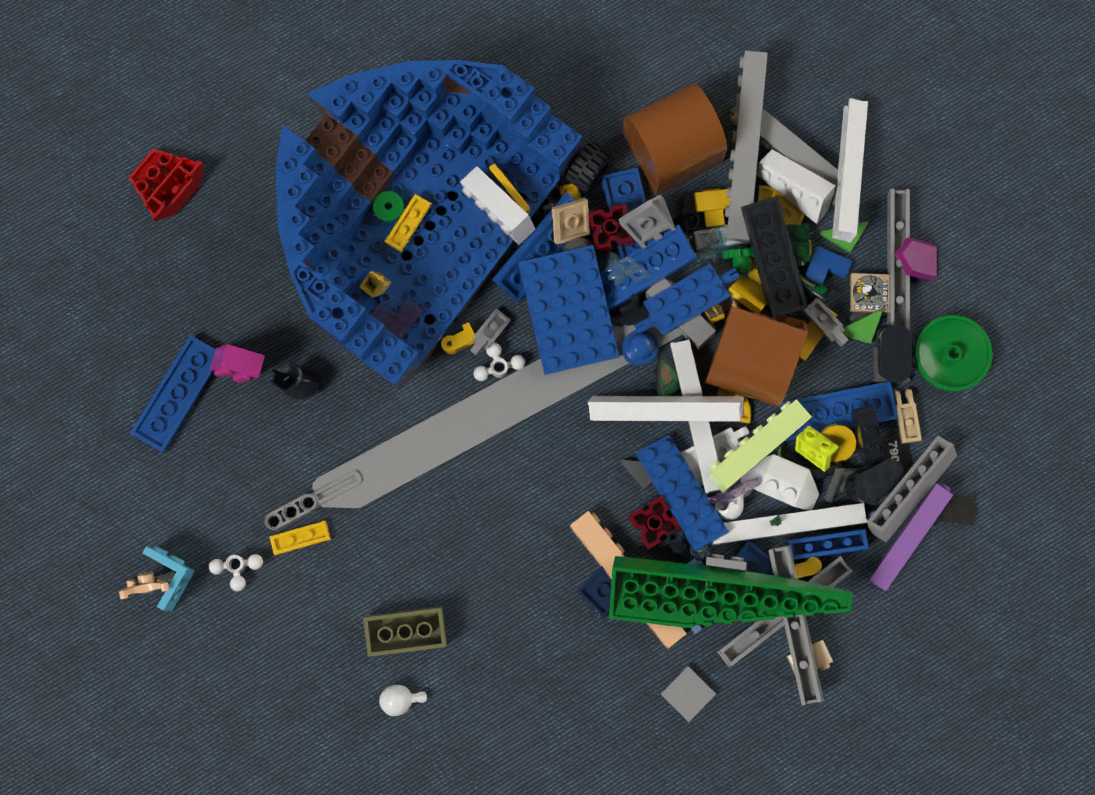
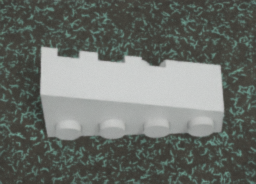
M771 150L760 161L757 176L774 190L784 195L785 199L817 224L829 211L836 185L774 150Z
M477 166L460 181L463 186L462 192L469 199L472 197L478 208L482 211L485 210L488 213V217L494 223L497 222L500 228L518 245L535 230L529 215Z

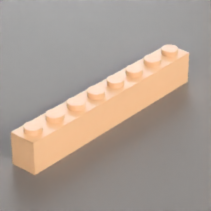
M587 511L573 522L570 528L612 579V567L615 556L625 557L623 555L625 551L619 543L614 544L610 539L613 536L607 528L602 529L598 524L601 521L594 512L590 514ZM647 623L667 649L687 634L684 631L686 628Z

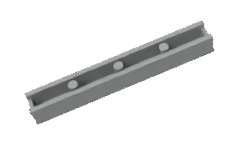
M890 189L887 193V274H889V313H887V324H899L910 331V276L905 274L902 269L904 267L903 264L894 255V252L903 245V241L908 237L910 238V189L905 191Z
M787 545L769 550L774 576L798 580L791 546ZM794 615L792 618H785L783 616L801 704L822 702L824 699L806 615Z
M838 556L806 582L834 587L853 571L846 565L843 558ZM783 616L775 617L772 620L755 621L717 651L728 667L733 666L783 627Z

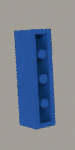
M865 529L785 542L786 546H791L794 561L869 549Z

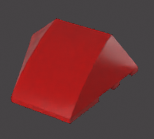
M152 149L132 172L129 179L142 198L153 220L158 221L176 215L200 187L204 163Z

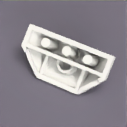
M775 454L766 456L743 475L740 480L761 493L807 511L813 509L819 496L809 469Z

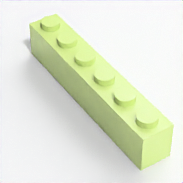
M797 399L792 404L788 401L780 408L782 412L779 415L776 413L771 415L766 420L768 422L767 425L764 427L762 425L758 426L752 432L754 436L750 439L745 437L738 443L740 447L736 451L732 448L724 455L726 459L720 463L718 460L710 467L712 471L708 476L722 493L812 417Z

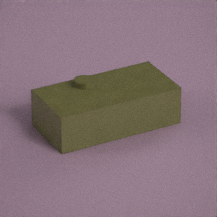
M443 606L372 614L363 617L368 657L447 646Z

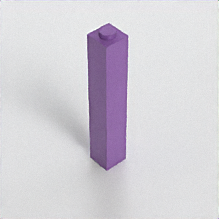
M942 483L932 486L869 576V581L884 591L889 588L952 498L953 494L950 493L951 489Z

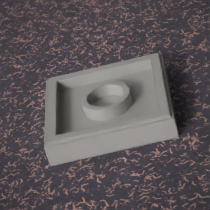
M687 666L661 695L690 722L716 693Z

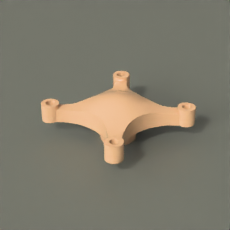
M152 571L140 573L137 575L138 579L126 580L128 588L119 591L120 599H126L128 595L134 593H151L157 589H161L162 592L168 591L169 585L166 581H172L175 573L171 571L154 577Z

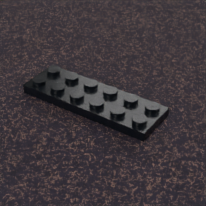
M778 196L741 206L770 317L775 318L808 308Z

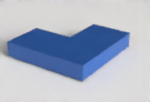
M817 246L804 278L822 285L827 272H831L845 279L852 261Z

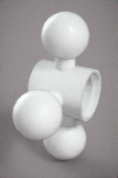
M493 342L486 349L487 354L493 358L491 367L478 366L474 370V377L478 381L486 380L490 374L497 378H503L507 375L509 368L515 370L522 369L525 366V359L521 355H515L509 362H506L499 357L502 351L501 346ZM497 364H503L505 369L502 372H496L494 367Z
M258 554L251 555L247 560L238 555H231L227 558L226 562L220 559L212 560L209 563V570L213 574H220L224 569L233 572L234 577L230 581V587L234 591H241L245 588L246 582L240 576V573L245 570L246 566L253 570L261 568L263 559ZM235 559H239L240 567L234 570L232 562Z

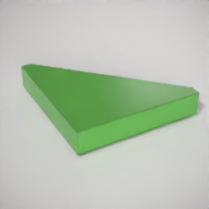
M868 222L858 223L857 235L851 243L833 239V229L822 231L820 235L850 253L867 227Z
M878 309V311L859 318L843 327L845 330L843 334L871 344L882 309Z

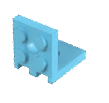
M153 545L150 548L146 546L143 554L176 571L169 584V590L165 591L157 606L163 611L172 612L195 570L183 565L184 560L173 555L167 556L168 552L160 547Z

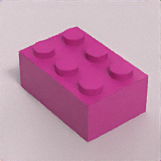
M226 344L216 348L210 371H214V375L218 377H233V381L238 383L252 381L259 378L265 356Z

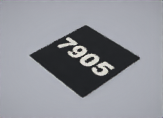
M901 439L882 441L884 459H895L902 465L904 472L909 471L913 466L910 443L901 444Z

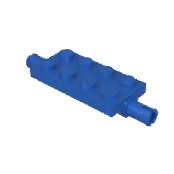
M709 264L644 301L643 303L649 312L648 317L633 325L639 335L652 327H657L662 336L729 299L730 296L725 289V285L739 279L740 276L738 272L736 273L734 267L719 276L714 271L712 265Z

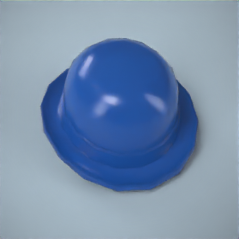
M635 330L624 339L622 344L624 359L630 364L637 366L645 365L652 361L659 350L658 341L650 331H645L639 335L637 330Z

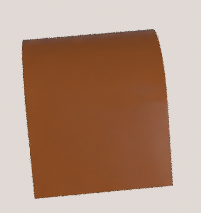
M691 83L623 118L622 133L656 196L723 164L727 152L725 134L712 104L696 83Z
M733 298L705 383L780 407L789 388L808 334L806 322L787 315L772 318L766 308H763L760 313H754Z

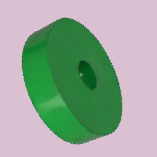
M385 191L374 199L373 210L379 220L392 223L401 217L404 212V203L397 193ZM390 204L392 208L387 210L385 206Z

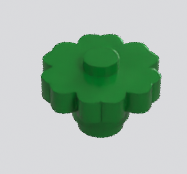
M737 246L734 250L722 251V260H732L736 273H750V268H752L751 258H754L752 248Z

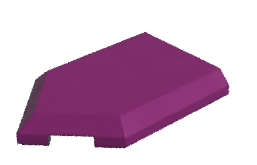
M909 237L903 241V245L894 252L896 259H900L904 267L902 269L905 274L934 281L937 277V247L932 243Z

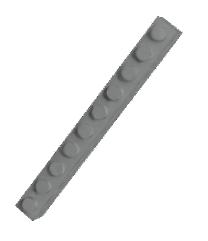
M745 51L744 57L740 56L739 68H743V73L738 76V86L741 87V94L737 93L736 105H739V112H735L734 124L738 125L737 131H733L732 142H736L735 150L731 149L730 161H734V166L729 169V179L732 180V187L727 189V198H730V206L726 205L725 217H729L728 224H724L723 235L727 236L726 241L749 243L750 241L741 206L752 204L754 201L767 52Z

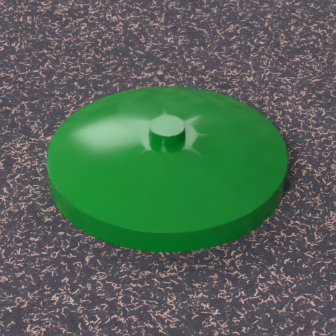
M958 315L943 316L930 322L920 332L914 348L915 363L921 376L933 387L947 392H960L975 386L986 376L992 362V346L986 332L973 320Z

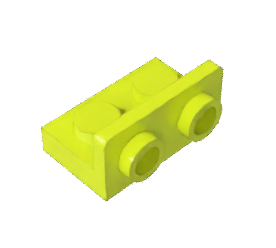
M808 426L796 437L795 451L824 472L830 468L831 456L838 450V445L811 426Z

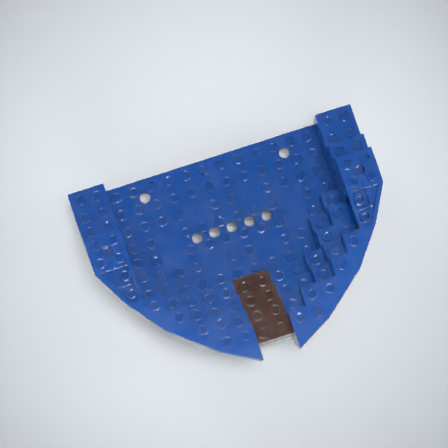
M463 60L406 61L348 75L308 93L311 102L315 104L324 117L305 141L285 126H282L276 163L277 221L279 235L294 285L309 318L364 365L398 389L402 388L405 383L412 379L426 365L435 353V345L455 319L460 320L517 244L500 228L497 222L494 223L488 217V213L485 210L482 211L478 208L472 197L469 199L462 192L463 186L460 181L477 166L502 189L489 172V167L496 164L520 195L526 196V203L530 207L528 215L531 219L546 198H552L582 146V136L551 114V107L535 96V88L503 65ZM385 191L397 193L403 200L404 210L415 194L432 203V206L402 253L385 243L397 221L392 223L382 222L376 217L373 210L374 199ZM456 192L458 198L455 201L449 200L447 198L449 193ZM387 204L385 208L389 210L392 208V205ZM439 207H445L447 212L445 215L439 216L436 210ZM427 222L435 223V228L432 231L425 229ZM416 237H422L424 242L422 245L416 246L413 240ZM410 252L412 253V259L404 261L402 254ZM370 271L380 272L391 281L387 290L374 298L359 287ZM428 315L435 317V322L431 325L425 323V318Z

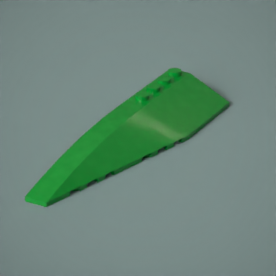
M615 556L612 567L609 619L692 628L694 625L702 624L704 626H712V623L724 622V624H732V621L752 622L772 620L775 617L782 616L792 618L794 615L802 614L812 616L814 613L822 612L824 614L851 612L853 592L755 572Z

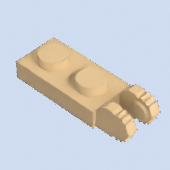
M906 389L905 392L908 404H902L899 390L894 391L901 444L922 441L916 403H914L911 389Z

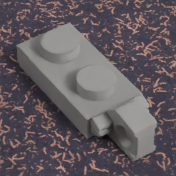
M819 298L812 301L808 308L802 310L831 342L835 340L841 347L848 342L847 337L843 334L845 331L842 327L843 325Z
M496 308L474 335L473 340L476 343L470 351L476 355L482 347L485 350L490 347L511 319Z

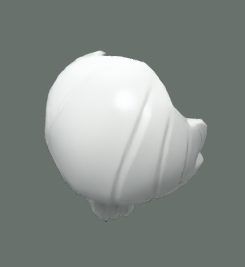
M743 485L739 492L723 495L721 502L718 499L715 500V510L720 518L724 520L738 518L743 512V499L751 494L752 489L747 485Z
M392 685L381 693L379 704L387 715L399 716L406 713L412 703L426 702L427 695L422 691L411 694L409 689L403 685Z

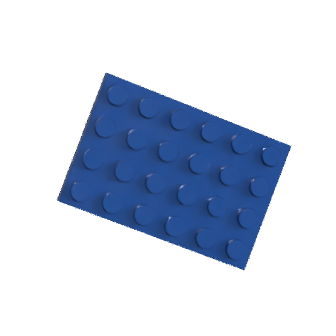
M593 245L518 262L544 375L619 358Z

